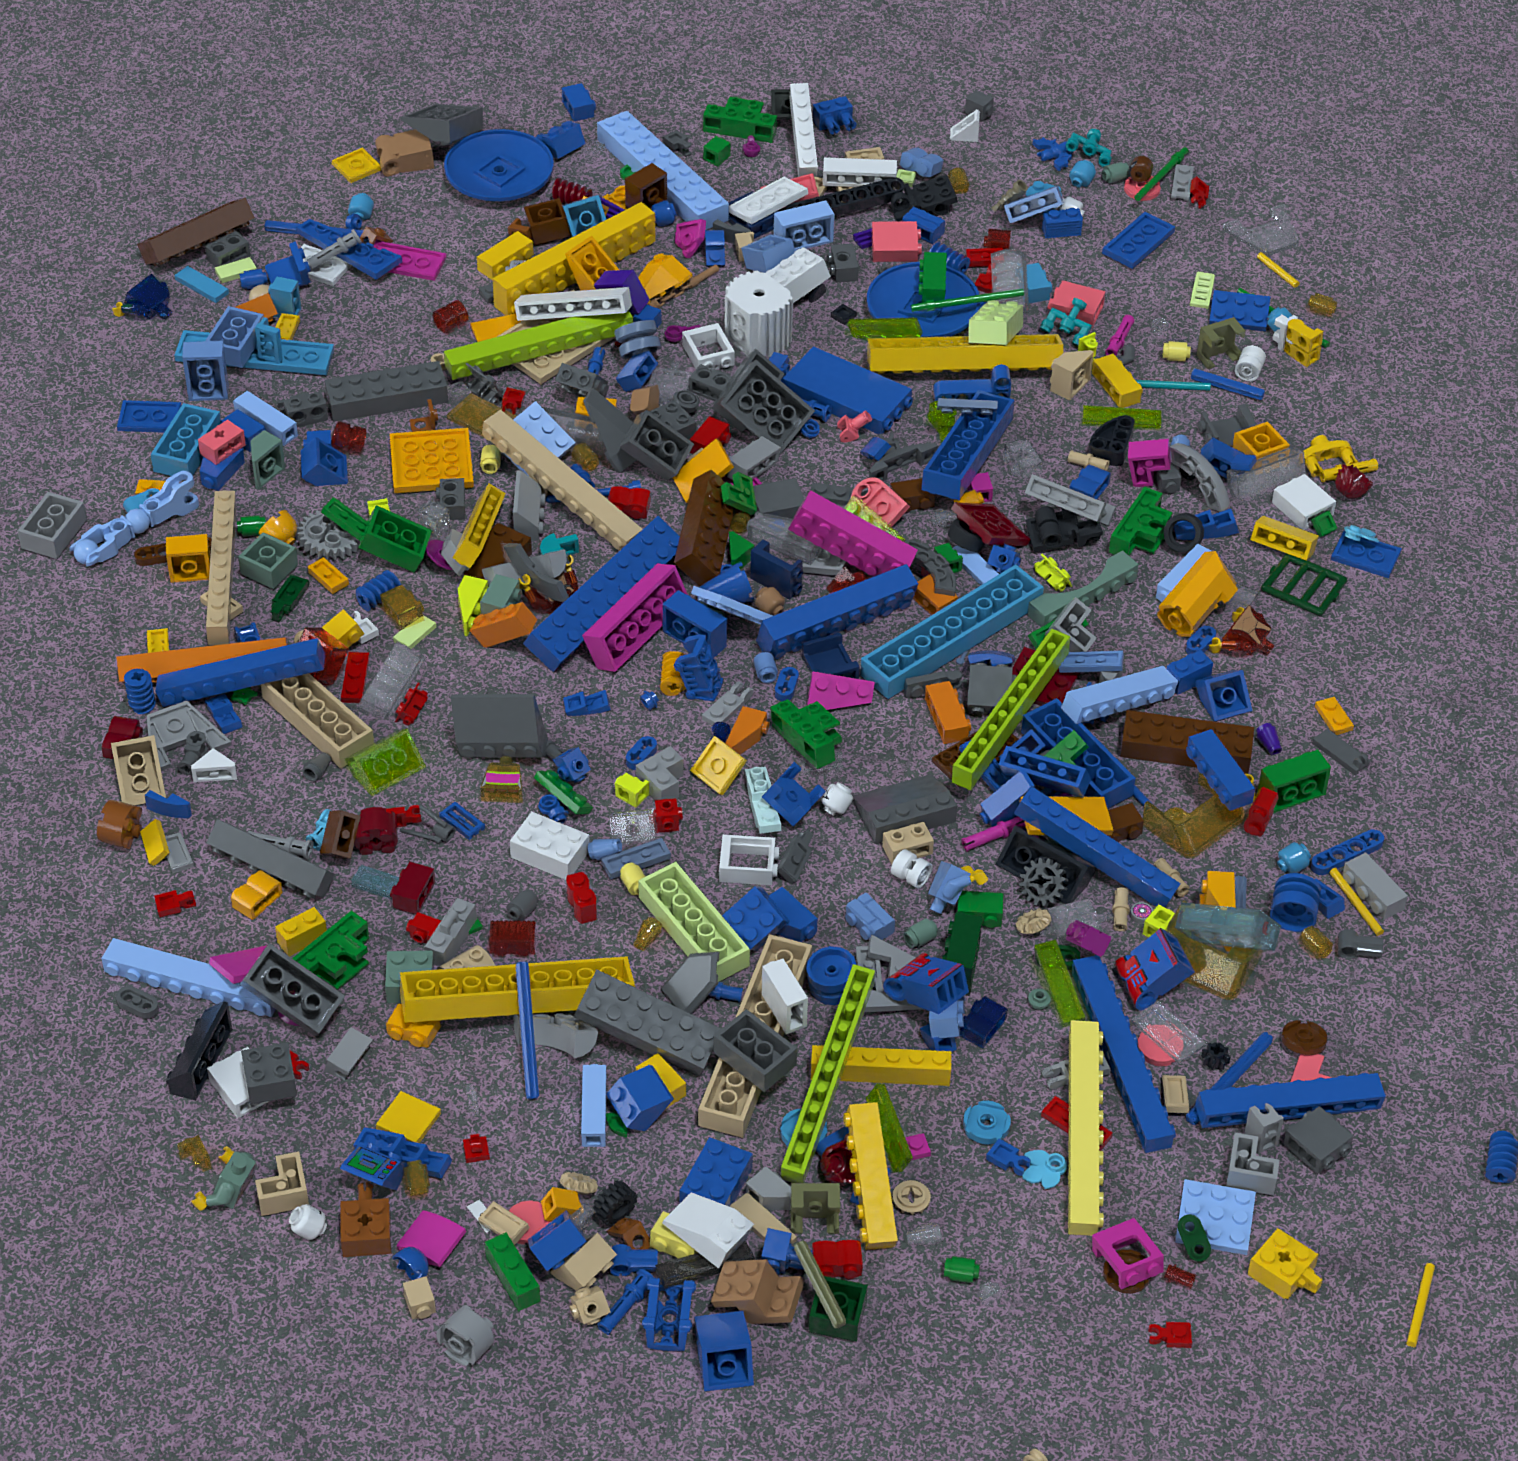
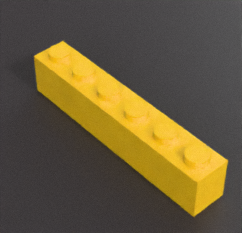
M488 483L478 498L452 557L459 564L471 568L481 553L506 494Z
M812 1045L811 1080L824 1046ZM852 1047L840 1081L950 1086L951 1051Z
M878 1102L850 1104L843 1115L844 1126L849 1129L847 1148L852 1150L853 1157L850 1159L851 1173H855L856 1182H853L854 1196H858L859 1205L856 1206L857 1218L862 1221L860 1241L861 1243L865 1242L866 1250L895 1247L898 1240Z

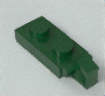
M289 575L272 599V621L280 622L285 613L289 614L310 585L308 579Z

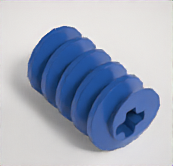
M940 242L935 243L929 251L947 253L946 266L954 268L963 274L970 265V258H965L963 254H959L956 250L953 251L952 248H948L945 244L941 245Z
M385 570L382 574L377 575L356 589L357 601L364 610L370 611V608H375L377 603H383V598L388 600L390 595L394 596L396 594V591H402V584L395 574Z
M132 669L124 675L128 704L137 714L149 713L156 705L151 675L144 669Z
M1497 1131L1490 1136L1485 1177L1491 1182L1510 1183L1516 1178L1518 1141L1514 1139L1511 1133Z

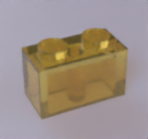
M403 585L380 594L384 611L401 630L424 621L422 614L424 607L419 600L416 601L410 590L407 591Z

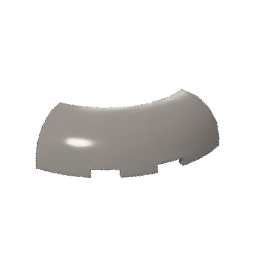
M1181 443L1171 445L1170 452L1173 464L1182 468L1189 475L1194 474L1199 480V488L1204 495L1207 507L1219 512L1226 510L1230 504L1229 496L1222 479L1210 462L1190 446Z
M565 549L529 557L535 564L534 568L541 575L545 573L551 578L559 576L565 569L567 562ZM512 562L482 569L485 580H488V585L491 584L496 574L513 579L520 578L525 583L522 575Z
M543 1013L533 1014L535 1045L557 1048L577 1058L590 1052L596 1044L598 1030L594 1026L585 1022L577 1023L574 1021V1017L559 1013L555 1017ZM517 1014L514 1015V1033L517 1043L522 1044L520 1016Z

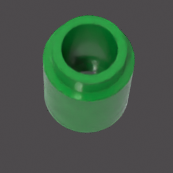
M260 515L240 517L241 521H237L238 533H242V537L260 535L258 533L259 530L266 523L265 517H260Z
M957 1256L946 1258L944 1277L950 1278L952 1281L973 1283L974 1279L979 1278L980 1264H976V1259Z

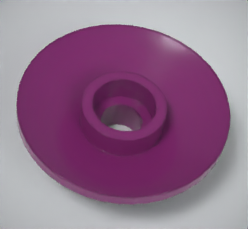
M430 540L426 547L428 556L437 566L453 570L441 555L444 541Z

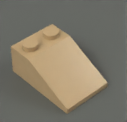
M155 736L111 743L122 802L132 805L146 803L145 794L149 790L166 798Z

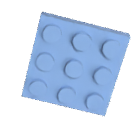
M536 401L513 419L559 459L576 445V442ZM515 464L520 471L528 475L523 468Z
M696 586L693 587L691 594L698 596L697 601L761 624L762 620L773 616Z
M1185 1179L1179 1219L1187 1214L1197 1216L1205 1230L1211 1249L1247 1255L1256 1192ZM1192 1222L1185 1224L1187 1231L1194 1230L1195 1226ZM1177 1228L1175 1242L1183 1244Z

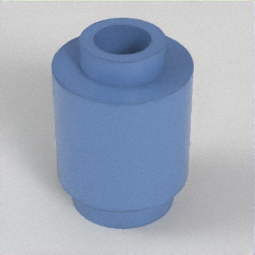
M768 652L756 655L753 662L757 677L763 683L775 681L778 670L774 656Z

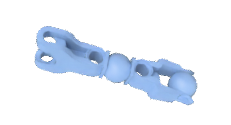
M180 471L169 477L162 489L145 500L143 504H140L139 509H132L125 517L122 515L120 518L113 519L104 525L96 524L84 533L81 539L73 543L69 550L74 552V557L78 562L85 564L86 567L116 556L119 552L118 549L127 544L131 538H135V534L145 532L149 525L153 527L155 524H159L173 515L184 516L197 509L199 506L198 497L194 493L189 492L194 486L193 475L187 471ZM105 542L100 547L97 546L98 543Z

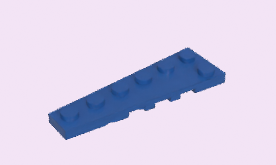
M308 219L296 227L297 234L323 249L336 243L339 237H344L343 232L312 219ZM369 242L366 244H356L347 253L341 252L336 255V257L376 280L402 263L401 255L386 249H376L374 244Z

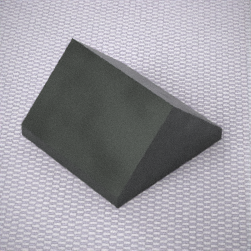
M771 89V115H777V119H792L790 89Z

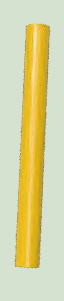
M1331 869L1330 875L1376 936L1382 935L1384 930L1338 869Z
M1432 1263L1425 1264L1406 1343L1407 1346L1416 1347L1435 1269V1265Z

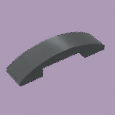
M936 443L915 444L890 452L870 468L869 478L873 477L885 481L887 480V474L891 471L916 461L920 466L925 465L937 451L938 445Z

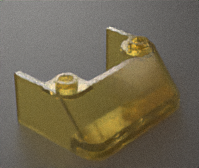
M1200 772L1198 784L1213 796L1189 814L1177 807L1170 808L1163 813L1149 801H1146L1144 805L1143 826L1185 858L1197 857L1241 824L1245 816L1243 807L1229 811L1227 806L1221 803L1216 791L1209 786L1206 777Z
M1183 900L1166 929L1168 933L1178 939L1195 971L1183 982L1225 1000L1237 998L1262 957L1266 935H1260L1252 949L1244 945H1237L1228 954L1188 937L1191 927L1184 920L1187 902Z

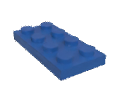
M1144 212L1106 244L1102 249V254L1133 269L1175 232V226Z

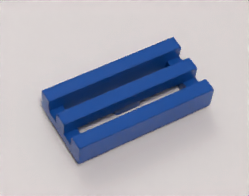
M457 802L452 803L439 813V817L454 826L456 831L468 840H471L473 835L479 834L480 830L483 831L485 829L484 823ZM453 809L456 810V811H457L459 814H461L462 816H460V815L458 816V815H457L456 813H454L452 810H453ZM463 817H465V818H466L467 820H469L472 824H474L475 827H473V826H471L469 823H467Z

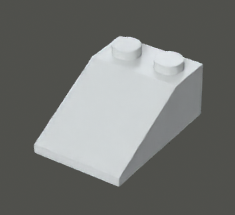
M690 1193L662 1222V1224L717 1268H720L747 1239L754 1225L736 1209L694 1193Z

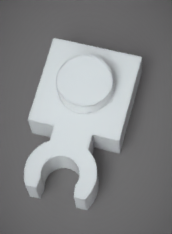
M354 611V620L365 633L358 641L363 644L378 636V628L368 618L361 620L360 613Z

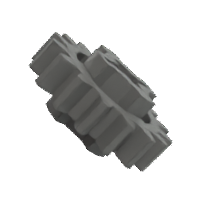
M1039 858L1038 864L1033 860L1030 861L1032 867L1025 866L1026 874H1020L1024 882L1019 883V886L1025 887L1021 892L1022 895H1029L1027 901H1034V905L1037 906L1042 902L1043 906L1048 907L1049 901L1056 904V897L1063 898L1060 892L1067 890L1063 883L1068 882V879L1062 877L1066 871L1063 869L1058 870L1060 864L1057 862L1053 864L1051 859H1047L1045 863L1043 858ZM1048 868L1051 869L1056 876H1051ZM1044 879L1050 880L1047 881V883H1044L1043 886L1037 884L1043 882ZM1031 888L1037 889L1040 897L1037 896Z

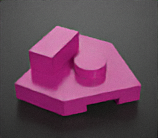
M698 219L676 225L675 243L682 249V253L686 258H691L704 240L706 220Z

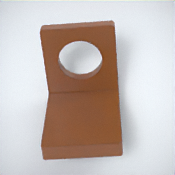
M366 226L360 236L362 243L366 237L369 238V243L374 244L376 240L387 243L393 242L386 232L379 227L374 229Z
M431 399L427 400L429 417L409 420L412 432L436 430L435 421H438L437 409H433ZM417 422H424L426 426L424 428H416L415 424Z
M624 1217L607 1230L609 1235L623 1238L625 1244L632 1249H636L633 1246L634 1237L641 1235L643 1237V1245L638 1249L647 1250L650 1248V1238L639 1220Z

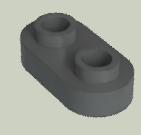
M125 986L116 993L118 1006L141 1018H152L159 1011L157 999L135 987Z

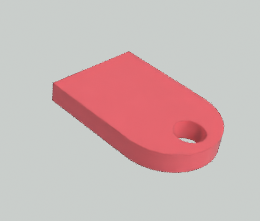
M872 477L862 480L856 485L851 495L853 509L867 522L885 532H888L910 508L901 497L878 478ZM868 488V493L861 496L862 490Z

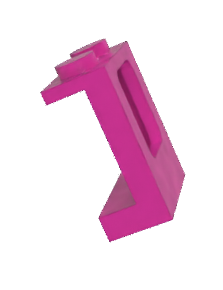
M1135 1218L1092 1235L1093 1253L1097 1258L1104 1256L1119 1276L1120 1289L1135 1285L1140 1281L1164 1272V1255ZM1139 1241L1150 1257L1130 1265L1126 1264L1115 1250Z

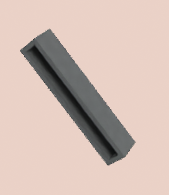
M217 819L206 842L213 846L212 851L223 856L225 853L231 855L230 859L239 864L245 861L249 863L248 868L256 872L260 870L266 871L274 879L286 881L284 885L291 889L297 890L298 887L303 889L302 894L313 899L316 896L325 897L335 873Z

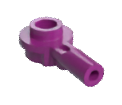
M748 136V142L743 145L742 149L744 155L756 157L761 148L755 142L753 136Z
M671 325L667 327L664 336L670 342H677L682 339V332L700 328V325L690 327Z

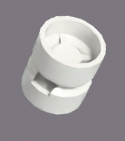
M1257 346L1245 347L1235 366V373L1238 378L1250 382L1256 380L1266 360L1265 352Z
M903 849L896 856L891 867V873L902 880L906 879L907 883L919 889L927 882L933 867L930 862L922 858L917 859L914 853Z

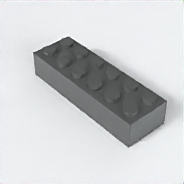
M440 361L324 380L326 397L333 422L428 406V399L432 400V405L448 403L447 384Z
M596 970L574 1017L652 1055L658 1053L665 1061L699 1077L714 1048V1035L722 1029L599 970Z

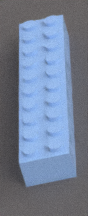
M628 111L597 122V140L624 165L628 164L633 173L651 163L667 172V201L673 203L676 213L685 222L698 219L706 220L705 230L713 227V222L717 219L722 222L728 221L729 203Z

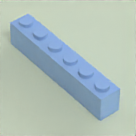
M1164 666L1068 691L1061 708L1078 724L1169 699L1175 693L1178 680Z

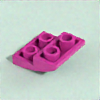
M423 1210L396 1246L399 1251L406 1247L418 1248L426 1256L428 1264L441 1267L464 1236L466 1230L445 1217Z

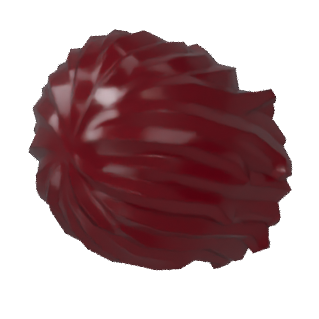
M1343 464L1341 465L1342 468L1338 469L1335 480L1336 488L1346 498L1361 497L1373 486V482L1369 481L1356 466L1353 467V464L1350 466Z
M847 1140L827 1147L820 1160L825 1179L830 1183H840L841 1186L856 1182L855 1173H851L850 1159L853 1157L852 1150L847 1148Z

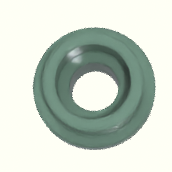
M1034 989L1028 995V1002L1033 1008L1042 1010L1049 1006L1051 996L1044 989Z

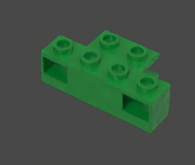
M729 97L725 107L707 105L703 114V132L748 139V136H753L757 141L773 143L777 133V115L761 113L764 102Z
M1144 486L1111 534L1109 553L1115 555L1124 551L1130 556L1136 547L1155 554L1165 539L1164 527L1173 516V512L1161 508L1163 493Z
M789 699L770 707L772 727L816 769L835 761L834 746L842 742V737L834 727L840 725V721L818 701L801 709H798Z
M351 910L292 959L338 990L369 964V961L363 958L368 953L367 946L364 945L369 940L368 923Z

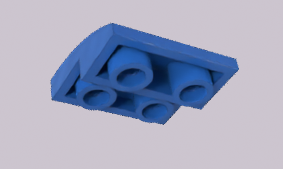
M985 650L971 652L968 655L970 664H988L990 659L992 666L1005 664L1010 667L1011 663L1015 660V655L1002 651Z

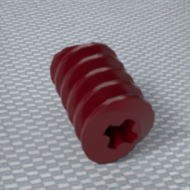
M557 178L552 187L553 200L560 198L563 204L582 200L583 196L588 198L593 195L592 189L587 191L586 186L581 188L580 184L575 185L574 182L568 184L567 180L562 181L561 178Z

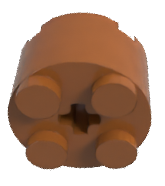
M109 800L101 813L105 814L103 821L98 820L97 838L101 842L130 849L134 837L138 838L141 834L142 825L139 822L142 815V807L117 800Z

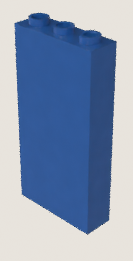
M814 346L782 378V383L801 399L806 401L816 400L819 404L825 406L831 405L832 414L840 418L846 415L853 419L866 410L871 415L872 421L864 425L863 428L876 434H883L886 430L889 431L893 422L896 419H900L903 411L906 408H910L913 403L911 388Z

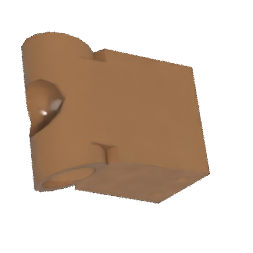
M417 130L396 133L393 137L381 135L375 140L382 173L387 177L399 172L434 169L429 138Z

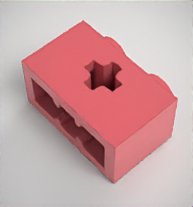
M227 419L198 439L200 454L217 465L246 445L244 430Z

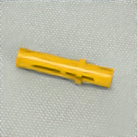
M1374 458L1352 463L1353 467L1356 466L1363 473L1378 470V462ZM1341 464L1336 465L1334 468L1320 470V480L1326 482L1336 479L1338 469L1342 468Z

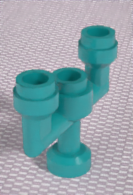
M1090 129L1087 133V139L1073 132L1066 142V148L1070 152H1074L1080 143L1083 145V152L1088 156L1094 155L1096 151L1101 153L1098 161L1102 167L1109 165L1112 160V150L1098 144L1102 136L1098 129Z
M1073 298V308L1069 315L1052 307L1046 319L1042 320L1040 329L1050 333L1054 328L1056 318L1061 319L1059 329L1064 333L1070 334L1075 326L1081 329L1073 337L1072 344L1078 346L1079 338L1088 335L1092 325L1076 319L1079 311L1084 310L1087 304L1078 298Z

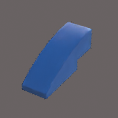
M1232 509L1213 515L1210 510L1195 515L1203 524V539L1226 537L1239 533ZM1179 521L1174 525L1173 528L1177 539H1194L1196 531L1190 522Z

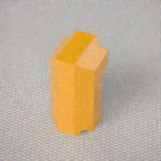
M1216 551L1204 552L1158 607L1160 610L1157 612V616L1164 627L1169 631L1172 628L1177 631L1176 634L1180 637L1192 636L1209 614L1219 607L1218 602H1228L1238 591L1235 579Z

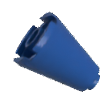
M742 562L736 563L699 587L740 603L755 600L754 597L749 596L752 589L745 570L740 571L739 567L743 566Z

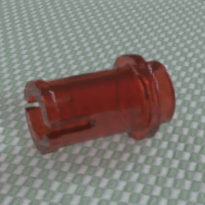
M1169 1264L1164 1278L1168 1279L1169 1283L1173 1281L1191 1289L1197 1274L1176 1267L1177 1264H1174V1266Z

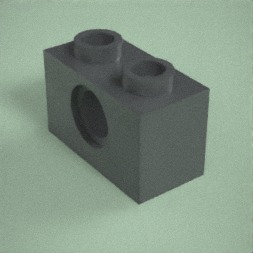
M853 243L831 245V253L827 254L828 264H832L830 265L831 276L835 277L836 283L858 281L859 267Z

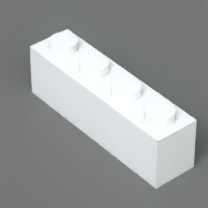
M824 157L823 186L858 187L897 176V160Z

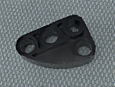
M1122 415L1101 425L1089 441L1088 453L1093 454V457L1109 460V465L1111 466L1123 465L1128 453L1129 442L1133 438L1134 418Z

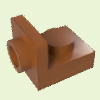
M516 218L509 225V236L518 231L533 241L531 228L522 226L521 219Z

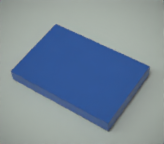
M123 400L117 431L164 433L179 411L182 403Z
M1343 531L1331 556V560L1389 578L1402 548L1380 541L1378 543L1361 537L1360 541H1356L1346 537V531Z

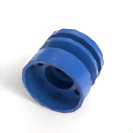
M1299 873L1285 874L1279 877L1275 882L1270 910L1272 922L1283 930L1293 932H1305L1312 929L1316 924L1321 896L1319 883L1312 877Z

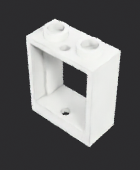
M718 323L682 332V346L695 369L700 364L715 370L734 365L735 351ZM718 342L723 351L701 356L696 347Z
M723 835L719 882L772 885L773 877H777L778 864H774V860H779V847H775V838ZM731 853L769 856L768 868L730 866Z

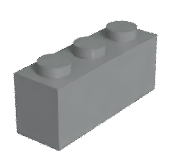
M763 436L756 441H752L750 445L740 449L733 456H729L734 468L725 476L733 480L732 475L740 472L751 477L753 480L778 462L781 447Z
M1366 852L1345 863L1343 878L1357 891L1358 896L1371 906L1375 914H1379L1385 920L1405 909L1408 895Z

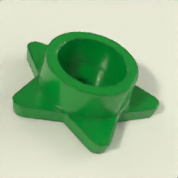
M251 687L235 690L231 696V701L247 705L253 697L258 696V693L251 690Z

